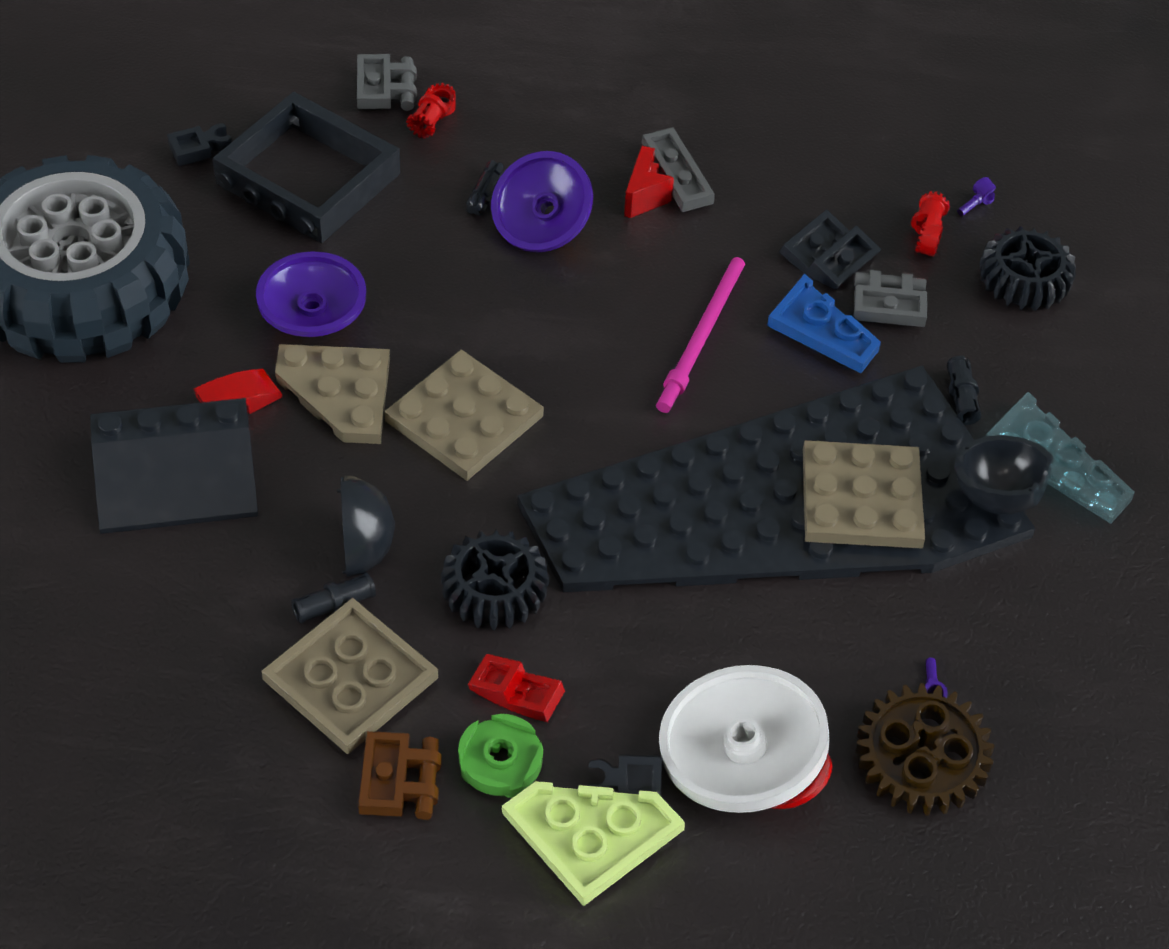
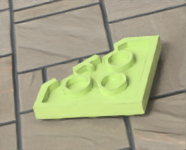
M535 781L502 805V814L583 906L684 831L685 822L657 792L639 790V794L613 792V788L579 785L578 789L553 787V783Z

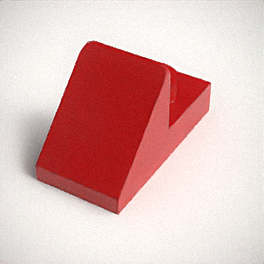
M642 146L626 190L624 217H635L668 204L672 200L674 178L658 174L659 163H654L655 148Z

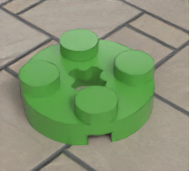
M510 714L491 715V720L483 721L480 724L479 720L472 723L464 731L459 742L458 759L461 777L465 782L483 793L495 796L504 795L508 798L515 797L536 780L542 768L543 747L536 736V730L524 719ZM501 748L508 750L509 759L504 761L494 760V757L490 755L491 752L498 753Z

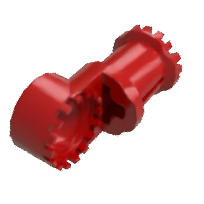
M436 83V86L431 85V88H428L424 96L420 98L419 107L416 112L407 118L406 123H408L407 127H410L409 130H414L413 134L416 135L417 133L419 138L421 136L423 139L429 136L432 137L438 120L451 115L456 109V94L453 87L451 86L450 88L449 84L444 86V83H441V85ZM439 97H445L449 101L447 103L443 102Z
M929 191V193L922 195L919 200L920 210L914 214L911 220L912 228L921 235L918 237L920 241H917L918 246H916L915 252L932 257L935 256L943 231L941 219L942 216L948 213L950 208L949 200L945 201L946 197H942V193L938 195L936 191L934 194L932 191Z

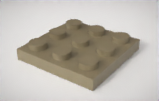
M461 349L385 410L384 416L385 422L468 481L543 417L544 407Z
M804 441L805 542L923 549L925 529L919 447Z
M352 598L262 670V678L346 754H350L366 740L367 731L376 732L438 679V669Z

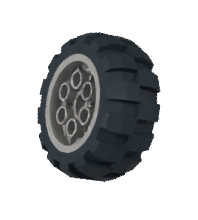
M67 155L42 159V166L26 170L21 166L1 177V342L8 340V344L16 351L37 359H41L47 353L54 354L60 363L86 362V355L105 352L106 357L109 358L131 349L135 338L142 335L149 339L165 325L170 315V310H176L189 280L187 268L190 261L181 213L171 197L161 186H157L148 174L130 164L124 169L118 168L112 158L87 155L85 161H69Z

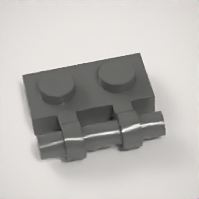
M357 54V109H391V99H398L403 110H412L414 102L417 100V88L414 85L417 78V69L413 65V59L405 56L400 60V63H390V54ZM391 79H398L401 83H391Z
M870 270L869 273L855 272L853 317L857 321L925 327L927 320L926 279L914 278L913 274L901 273V276L881 274L880 270Z

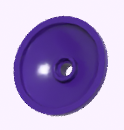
M540 151L528 154L511 164L497 181L491 200L494 224L500 234L510 244L521 250L546 252L557 249L575 238L585 226L592 210L593 189L584 169L571 157L554 151ZM549 206H554L551 213L545 214V210Z
M301 252L286 256L265 270L257 284L256 301L261 315L274 328L287 334L301 337L324 336L345 328L359 316L366 302V285L360 271L346 259L325 252Z

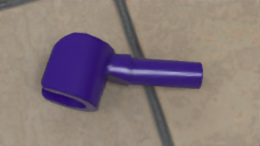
M983 177L974 184L973 192L976 195L957 210L960 216H964L982 202L988 205L994 201L995 193L993 191H995L996 186L988 177Z
M927 658V680L925 685L927 693L933 694L935 688L939 685L942 688V697L947 698V688L937 679L936 660L934 658Z

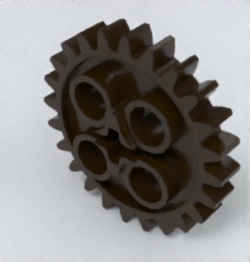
M920 683L917 693L913 694L907 685H903L901 697H898L893 691L889 690L885 698L886 703L878 699L874 700L873 712L866 711L862 721L865 725H859L857 737L861 740L857 741L855 752L863 755L859 760V769H870L865 782L870 784L879 781L880 784L876 794L878 797L890 792L893 794L891 806L895 807L901 800L907 801L908 813H912L916 804L922 805L926 816H929L933 805L937 804L943 814H947L950 801L958 808H962L966 799L965 795L972 799L976 797L979 790L978 786H985L988 778L986 772H990L994 760L989 758V756H992L994 744L986 742L989 739L991 729L978 728L981 725L983 714L969 715L972 705L971 701L959 706L956 704L957 692L954 691L948 698L942 697V688L938 685L933 694H928L924 683ZM932 719L939 724V726H928L922 720ZM949 732H954V733H955V734L947 735V736L944 737V735L947 734V733H949ZM897 737L904 742V744L894 745L890 743L886 738ZM955 752L963 760H952L945 753ZM905 760V762L902 763V764H900V765H894V764H893V763H899V762H902V761ZM919 770L925 773L928 778L917 779L909 771Z

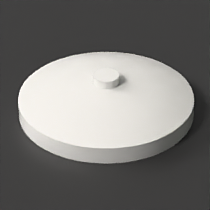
M740 665L713 671L686 686L673 699L663 716L659 731V745L663 764L669 778L688 798L703 806L719 811L754 812L780 805L794 798L812 783L822 769L828 754L829 728L826 712L821 701L803 681L779 669L759 665Z

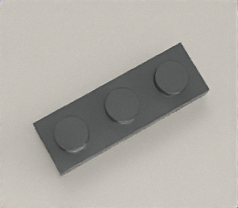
M674 127L642 135V146L655 148L654 163H659L658 173L674 178L672 196L682 212L714 204L715 194Z

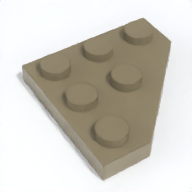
M279 344L275 376L276 382L285 390L290 389L299 398L300 404L318 420L323 419L333 428V434L342 442L381 444L390 365V349Z

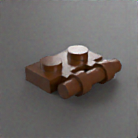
M367 731L358 805L359 814L402 817L405 801L416 804L415 816L418 819L428 820L432 818L433 806L437 804L439 789L435 785L436 772L441 769L442 755L438 752L439 740L434 737H425L422 740V749L409 748V733ZM407 768H417L419 770L418 782H406Z

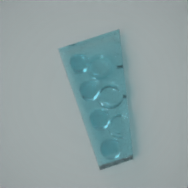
M1027 392L986 436L1007 435L1021 437L1040 444L1054 457L1048 484L1111 524L1129 505L1135 492L1101 460L1095 461L1085 452L1086 446L1077 437L1071 439L1059 427L1060 421L1050 412L1045 414L1037 407V399Z

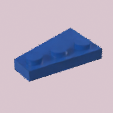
M804 274L769 315L767 326L862 373L878 353L881 341L852 315H844L834 306L835 300L827 293L822 295L812 286L813 280Z

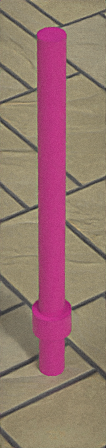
M734 257L731 260L676 368L668 373L663 384L665 389L656 404L659 411L668 413L677 396L685 391L689 383L688 375L745 266V262L741 258Z

